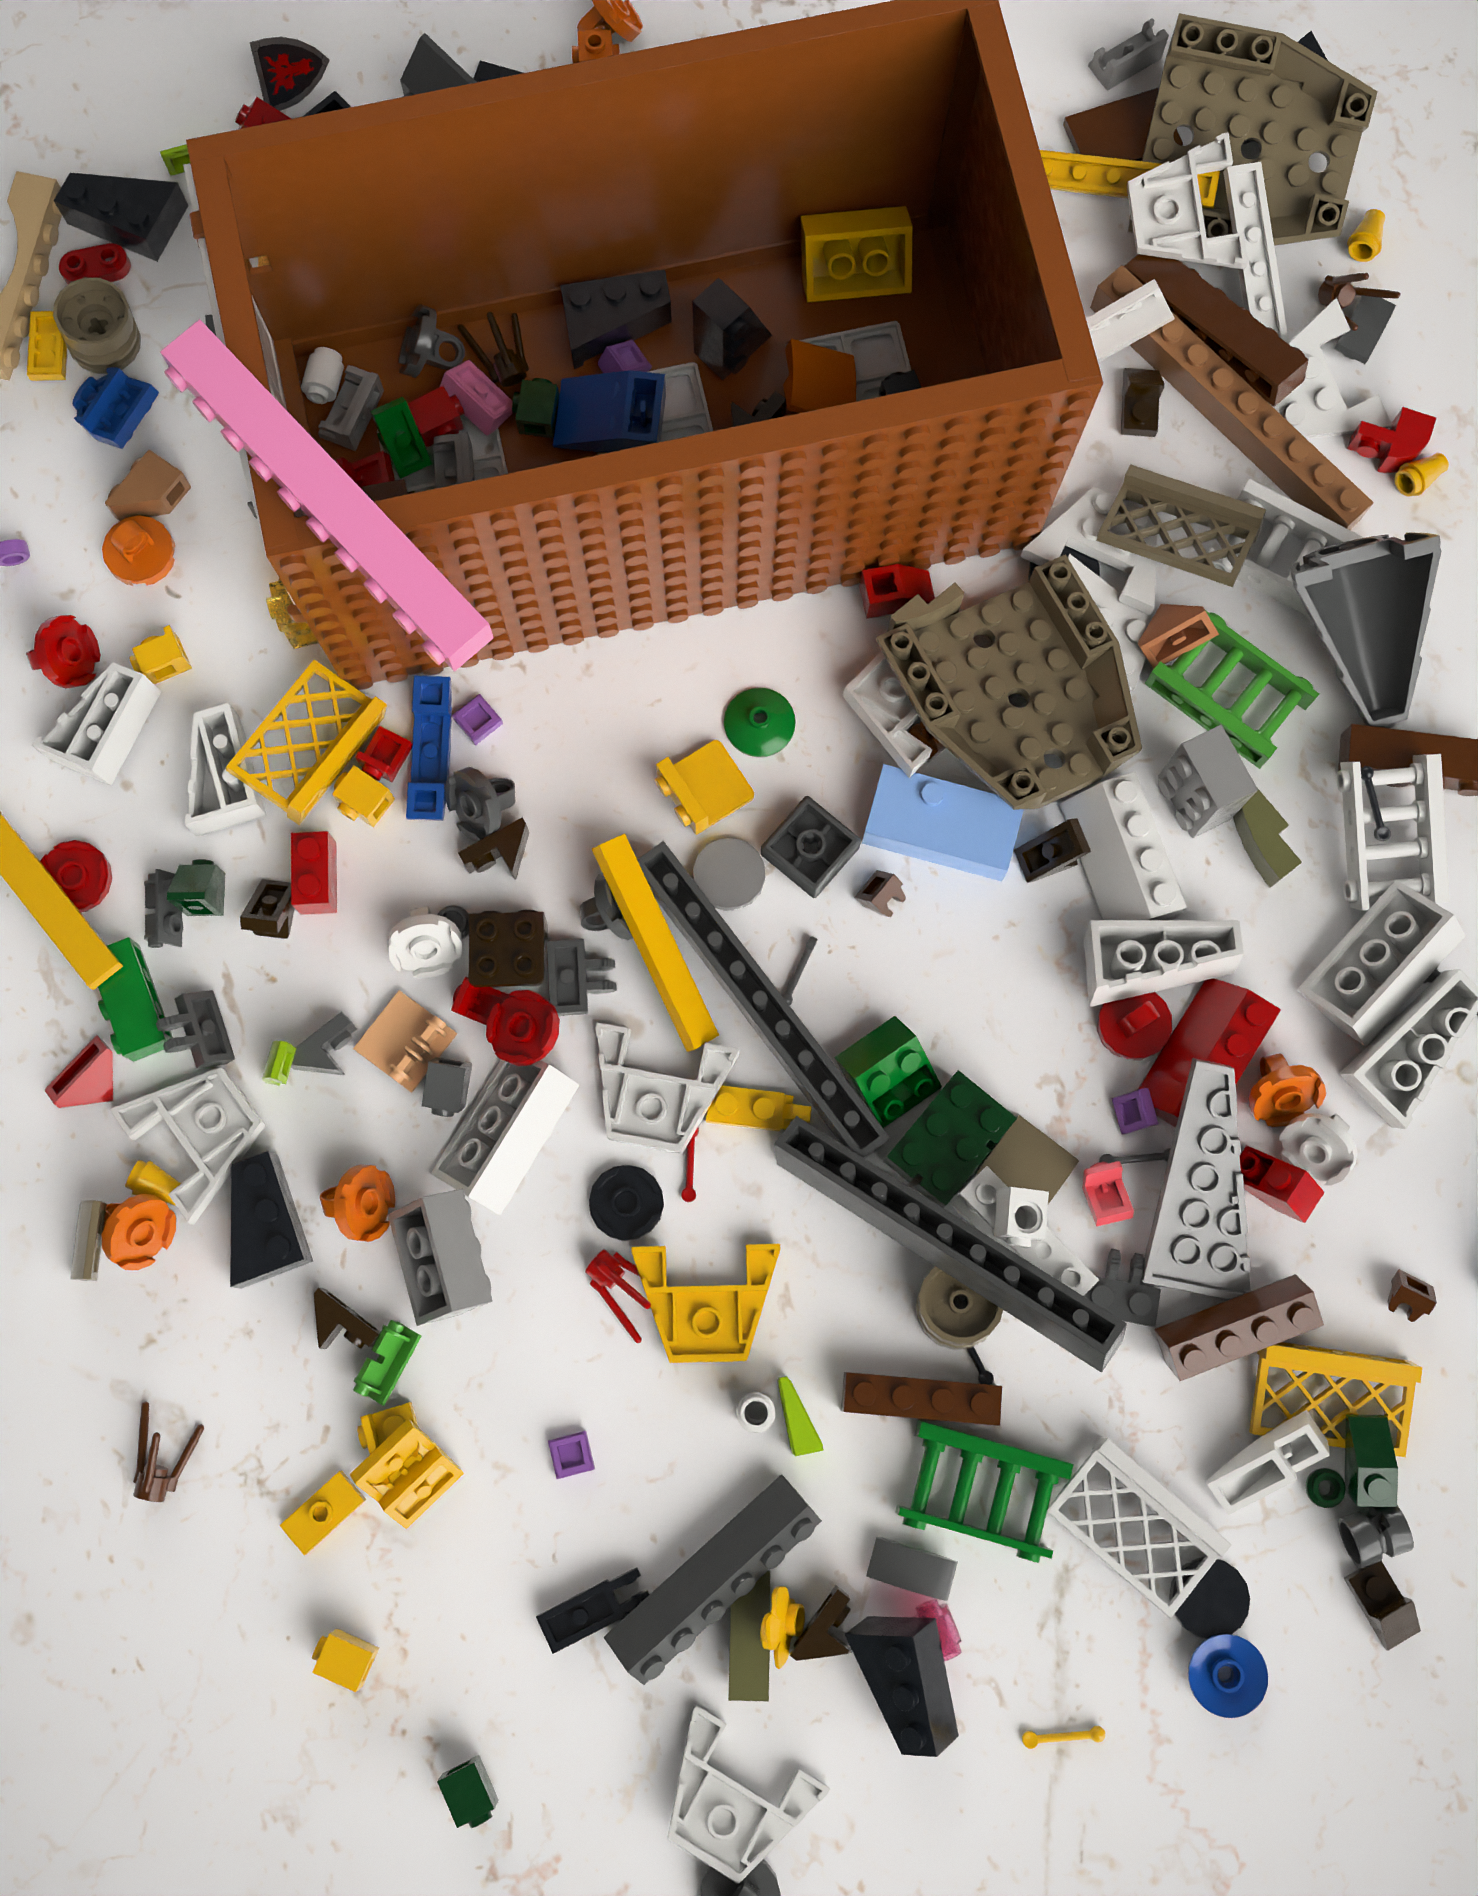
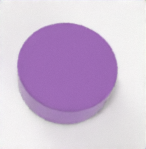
M11 539L0 542V566H15L29 559L30 552L26 541Z

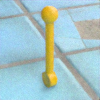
M1094 1726L1090 1731L1036 1735L1033 1731H1026L1022 1736V1742L1029 1749L1035 1748L1038 1743L1092 1739L1094 1742L1099 1743L1104 1740L1106 1733L1100 1726Z

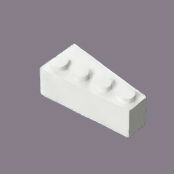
M1090 920L1083 940L1089 1007L1234 974L1244 955L1240 920Z
M1461 969L1444 970L1339 1073L1391 1127L1407 1129L1413 1120L1412 1115L1419 1103L1425 1100L1431 1090L1430 1085L1439 1070L1445 1067L1451 1057L1449 1055L1458 1039L1463 1037L1478 1012V986Z

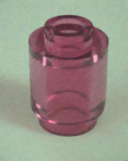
M932 1599L916 1606L917 1614L913 1617L936 1618L944 1662L960 1655L962 1650L959 1643L962 1642L948 1604H939L937 1599Z

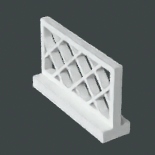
M1101 1437L1092 1448V1453L1048 1506L1047 1512L1165 1615L1172 1618L1219 1556L1223 1557L1232 1544L1110 1439ZM1096 1462L1108 1471L1110 1489H1088L1087 1473ZM1115 1478L1126 1488H1116ZM1082 1481L1083 1491L1073 1492ZM1132 1492L1139 1498L1141 1515L1119 1517L1117 1493ZM1111 1494L1113 1517L1092 1519L1089 1496ZM1083 1496L1085 1520L1070 1521L1058 1511L1068 1497ZM1146 1505L1157 1514L1147 1515ZM1164 1519L1170 1525L1171 1542L1150 1543L1148 1520ZM1141 1521L1144 1544L1122 1545L1120 1522ZM1114 1523L1116 1546L1100 1547L1094 1542L1092 1524ZM1076 1525H1086L1087 1535ZM1177 1531L1187 1540L1178 1541ZM1194 1545L1206 1555L1196 1569L1181 1570L1180 1546ZM1172 1547L1175 1570L1153 1572L1151 1549ZM1145 1549L1147 1573L1131 1574L1125 1569L1123 1551ZM1117 1551L1118 1562L1107 1552ZM1190 1575V1577L1183 1584L1182 1576ZM1176 1576L1177 1593L1167 1605L1156 1595L1154 1578ZM1148 1578L1149 1589L1138 1579Z

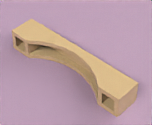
M16 171L7 199L17 229V254L9 280L0 293V379L10 381L13 369L17 368L19 364V350L22 340L29 333L30 311L38 304L39 287L42 277L48 273V258L52 246H55L58 241V227L62 217L54 202L61 189L58 181L54 178Z

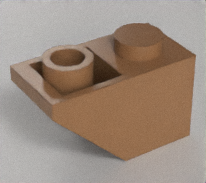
M148 450L143 457L138 458L132 464L130 473L125 479L111 489L105 505L119 521L138 515L146 517L166 515L173 511L191 489V486L180 470L151 450Z

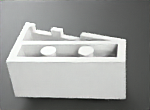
M112 662L81 694L83 699L68 714L63 712L56 719L59 724L44 739L39 737L31 746L53 762L112 785L162 691L144 674Z
M230 703L193 713L190 748L192 763L191 776L187 787L189 802L188 814H185V826L195 836L267 816L261 794L226 771L228 763L246 743L240 717ZM251 757L245 758L239 767L249 774H255Z

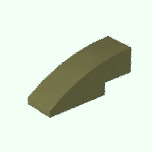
M1258 789L1234 815L1233 819L1244 849L1256 870L1271 888L1299 866L1302 861L1280 836L1289 824Z
M770 1570L755 1583L754 1588L748 1594L739 1597L730 1608L728 1701L769 1702L770 1650L763 1649L760 1640V1627L764 1615L770 1612Z

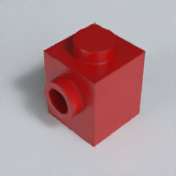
M443 385L407 403L426 447L434 444L433 438L436 436L459 434V431L464 429L460 416L465 414L464 409L456 394L449 397Z

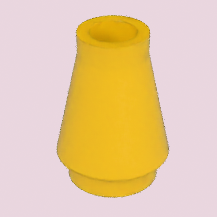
M1368 210L1363 220L1347 241L1348 252L1354 260L1367 262L1380 253L1383 224L1385 221V214L1381 210Z
M1437 452L1429 457L1403 464L1395 474L1394 480L1397 489L1401 494L1408 497L1421 495L1442 473L1448 470V460L1442 453Z
M138 1160L128 1176L125 1187L132 1190V1195L151 1194L166 1203L176 1206L169 1193L182 1183L178 1182L151 1160L147 1163Z

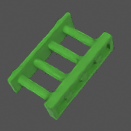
M1207 612L1219 635L1183 653L1172 666H1166L1160 661L1144 684L1207 731L1222 724L1237 753L1261 769L1277 749L1271 741L1274 733L1296 705L1306 711L1320 693L1313 689V685L1307 679L1295 676L1229 628L1222 617L1215 613ZM1211 641L1227 654L1202 686L1195 687L1184 679L1183 674L1207 643ZM1240 662L1256 675L1230 708H1223L1213 700L1212 695L1237 663ZM1270 684L1285 695V697L1261 728L1253 730L1242 722L1241 717L1264 687Z

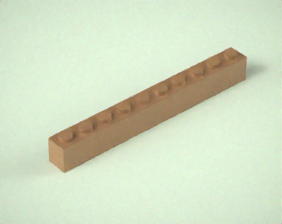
M1121 265L1097 286L1090 308L1096 313L1143 286V284ZM1173 312L1172 314L1175 318L1173 321L1130 344L1155 370H1159L1161 376L1294 502L1349 530L1364 517L1374 502Z

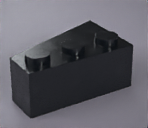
M71 172L54 199L57 208L68 225L111 243L118 244L123 248L157 262L189 206L178 182Z
M665 269L560 285L574 370L583 366L584 361L601 353L603 354L607 346L622 343L629 339L634 341L672 322L671 300Z
M717 278L692 301L694 353L722 380L731 373L737 374L746 365L748 357L773 336L752 309L720 278Z
M867 1616L844 1635L901 1755L938 1757L959 1734L936 1618Z

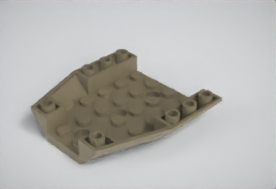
M1179 13L1166 55L1142 161L1161 164L1169 161L1171 163L1187 155L1189 150L1199 145L1203 147L1215 141L1217 136L1229 133L1233 159L1232 166L1261 162L1274 246L1339 237L1349 200H1345L1361 135L1369 127L1378 91L1283 33ZM1178 127L1189 128L1192 132L1191 143L1187 146L1178 145L1173 137L1175 129ZM1254 140L1258 143L1260 151L1255 159H1247L1242 155L1241 145L1244 141ZM1321 153L1325 156L1327 166L1323 172L1317 173L1310 169L1309 158L1312 154ZM1224 170L1220 171L1214 208L1202 207L1207 238L1233 234L1223 174ZM1131 213L1129 219L1128 233H1133Z
M1066 554L1035 567L1029 582L915 632L907 623L879 635L875 639L926 730L1013 810L1039 809L1096 783L1142 750L1119 641ZM977 635H985L991 640L992 646L988 648L979 647L973 638ZM1019 694L1026 699L1027 705L1022 708L1015 707L1009 702L1008 696ZM1047 754L1058 756L1062 761V767L1051 768L1047 766L1044 762V756Z

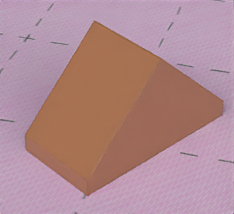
M1160 604L1141 636L1138 645L1154 669L1160 661L1166 664L1183 653L1216 637L1219 633L1203 606Z

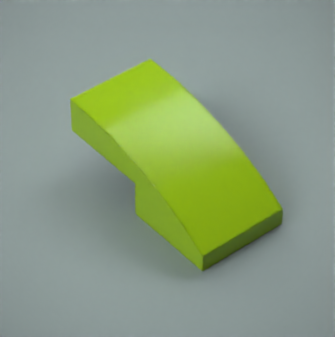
M285 1041L272 1042L262 1081L277 1086L287 1083L296 1051L293 1045Z

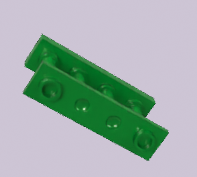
M918 1420L914 1436L923 1438L922 1446L925 1447L911 1507L896 1506L895 1513L904 1517L902 1524L925 1530L926 1524H931L1018 1549L1017 1557L1037 1563L1040 1562L1041 1556L1052 1559L1053 1550L1039 1545L1053 1485L1058 1484L1059 1477L1070 1480L1074 1464ZM946 1445L961 1449L959 1457L963 1458L948 1519L925 1513L940 1451L945 1452ZM984 1456L998 1459L997 1467L1001 1468L986 1530L963 1523L978 1462L982 1463ZM1022 1466L1036 1470L1035 1478L1038 1479L1024 1541L1001 1534L1016 1473L1020 1474Z

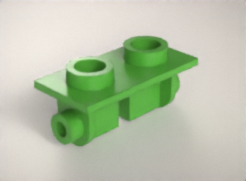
M390 1320L388 1326L383 1325L382 1331L371 1349L379 1354L376 1361L367 1357L359 1374L354 1379L356 1385L353 1391L362 1396H368L384 1406L422 1336L398 1321Z

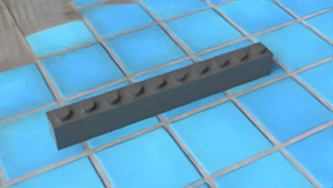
M662 841L638 858L637 861L656 901L839 1142L864 1159L887 1143L890 1136L666 843Z
M798 1116L795 1117L774 1143L777 1165L1099 1372H1103L1122 1344L1127 1323Z

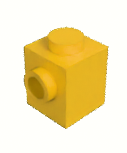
M353 765L349 772L345 771L338 777L334 784V792L332 793L339 803L338 811L352 821H355L358 817L373 828L395 800L387 787L355 765Z
M335 1629L329 1633L328 1637L322 1636L318 1641L312 1655V1659L317 1661L312 1673L357 1692L363 1687L380 1647L342 1630Z

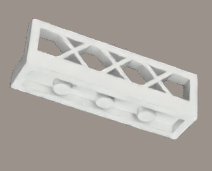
M1153 279L1086 318L1097 361L1100 362L1173 321L1175 318L1156 280Z

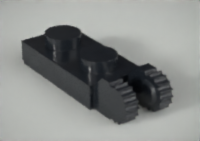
M637 1567L611 1581L606 1579L536 1616L552 1654L624 1618L625 1613L635 1609L650 1595L648 1590L640 1591L631 1596L630 1599L619 1604L614 1590L635 1582L641 1576Z

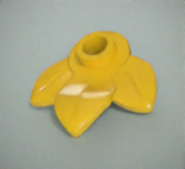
M776 1586L771 1594V1612L764 1615L760 1627V1640L763 1649L774 1650L775 1666L778 1669L782 1668L788 1659L791 1638L793 1636L800 1637L805 1624L803 1604L796 1603L794 1599H791L788 1589L784 1586Z

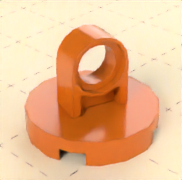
M592 0L594 7L582 17L577 25V31L594 28L600 30L611 29L612 35L616 32L630 42L642 32L641 29L643 28L641 19L629 0L624 2L622 0Z
M140 515L128 517L113 525L106 534L102 546L103 559L114 577L126 585L133 586V584L142 583L152 585L166 577L172 569L175 561L173 558L175 541L165 526L154 518Z
M1281 1053L1260 1058L1262 1078L1252 1087L1248 1097L1249 1107L1257 1121L1259 1119L1265 1120L1267 1126L1270 1127L1287 1126L1293 1118L1305 1114L1304 1112L1314 1104L1317 1109L1323 1104L1326 1096L1325 1084L1313 1068L1304 1065L1289 1066Z
M364 1164L351 1167L341 1177L338 1186L323 1191L319 1197L324 1215L335 1218L340 1232L350 1240L371 1242L380 1238L388 1229L390 1221H385L388 1209L395 1208L396 1202L394 1185L389 1174L386 1171L378 1170L374 1165Z
M139 1194L128 1198L123 1203L107 1204L102 1232V1249L106 1257L125 1270H140L152 1265L156 1261L152 1257L162 1247L167 1250L172 1243L176 1232V1215L169 1209L167 1203L151 1194Z

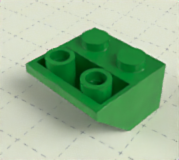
M893 1016L834 1057L848 1083L883 1128L942 1088L917 1036L896 1016Z

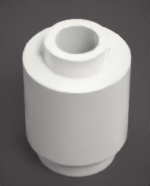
M318 347L309 356L301 390L310 401L317 404H325L336 399L344 369L342 356L337 351L327 347Z
M758 1392L749 1393L742 1397L736 1409L739 1424L751 1433H761L770 1428L776 1414L774 1404L770 1398ZM754 1404L760 1405L763 1409L762 1417L757 1420L751 1419L748 1415L749 1407Z

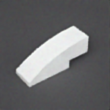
M1305 1410L1243 1449L1207 1480V1486L1226 1513L1230 1515L1297 1481V1472L1330 1456L1328 1440L1308 1411Z

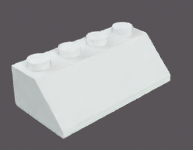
M1136 771L1100 782L1060 803L1065 821L1074 818L1078 819L1091 852L1079 859L1102 920H1170L1178 917L1187 908Z
M1395 880L1297 990L1339 1029L1366 1047L1465 937V934L1453 913Z
M501 1059L430 1174L456 1190L463 1188L465 1195L501 1215L506 1205L512 1200L514 1192L526 1172L532 1167L533 1161L543 1144L552 1134L553 1128L563 1111L571 1103L579 1084L541 1060L532 1065L516 1066Z

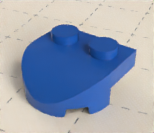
M111 367L106 369L107 375L98 380L94 377H89L80 386L72 402V405L77 410V416L74 419L97 441L123 449L125 444L132 438L133 432L145 414L151 409L152 403L159 392L152 384L130 378L120 368Z

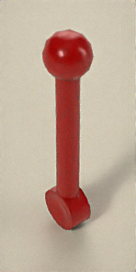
M698 1127L687 1145L686 1184L681 1196L688 1203L696 1199V1192L693 1189L695 1137L699 1133Z

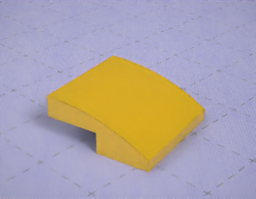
M407 1419L349 1475L358 1487L380 1504L386 1514L407 1529L464 1473L434 1441L412 1421Z

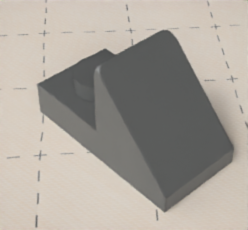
M341 1011L295 1047L296 1051L291 1068L301 1071L345 1075L328 1052L331 1049L339 1050L347 1045L353 1038L351 1034L357 1030L356 1026Z

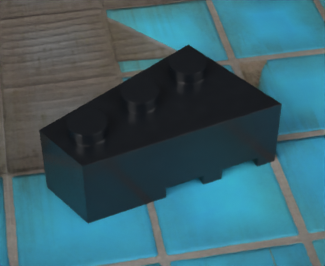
M266 1151L232 1164L230 1287L242 1289L314 1262L279 1156Z

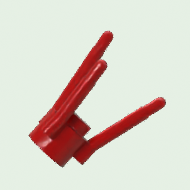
M603 1249L585 1270V1273L592 1278L589 1284L599 1292L636 1343H641V1336L605 1287L607 1286L609 1289H612L617 1285L641 1306L649 1309L651 1303L622 1278L625 1274L622 1268L640 1277L637 1267L618 1252L612 1256L607 1250Z

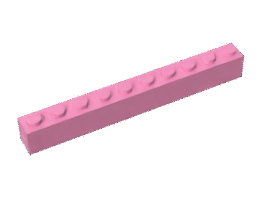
M200 319L160 351L169 367L164 373L181 393L188 389L196 397L192 401L194 406L208 422L215 418L224 427L220 431L221 434L237 452L244 448L250 454L252 459L248 462L255 472L265 482L272 478L281 487L277 493L293 512L300 508L309 517L306 524L320 541L325 542L328 538L338 548L334 552L336 557L351 573L358 569L367 580L363 584L369 593L380 604L387 600L396 609L392 614L395 620L408 634L415 630L425 640L421 646L436 664L440 665L445 661L455 672L494 638L489 623Z

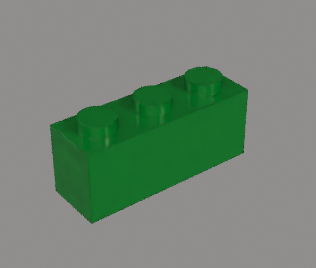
M128 937L107 945L123 967L98 986L102 997L98 1001V1006L104 1019L111 1022L114 1033L110 1035L114 1050L118 1055L122 1054L123 1057L135 1062L164 1050V1042L172 1039L173 1036L171 1030L158 1031L157 1020L164 1018L165 1014L141 947L137 942Z

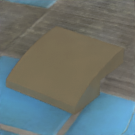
M953 583L929 604L917 594L890 616L887 632L907 623L915 632L958 613L965 592L956 583Z
M1018 1115L1017 1120L999 1140L975 1174L978 1175L988 1166L1007 1187L1049 1192V1204L1079 1160L1022 1116Z
M96 1200L80 1202L70 1280L97 1281L102 1232L107 1207L105 1202Z

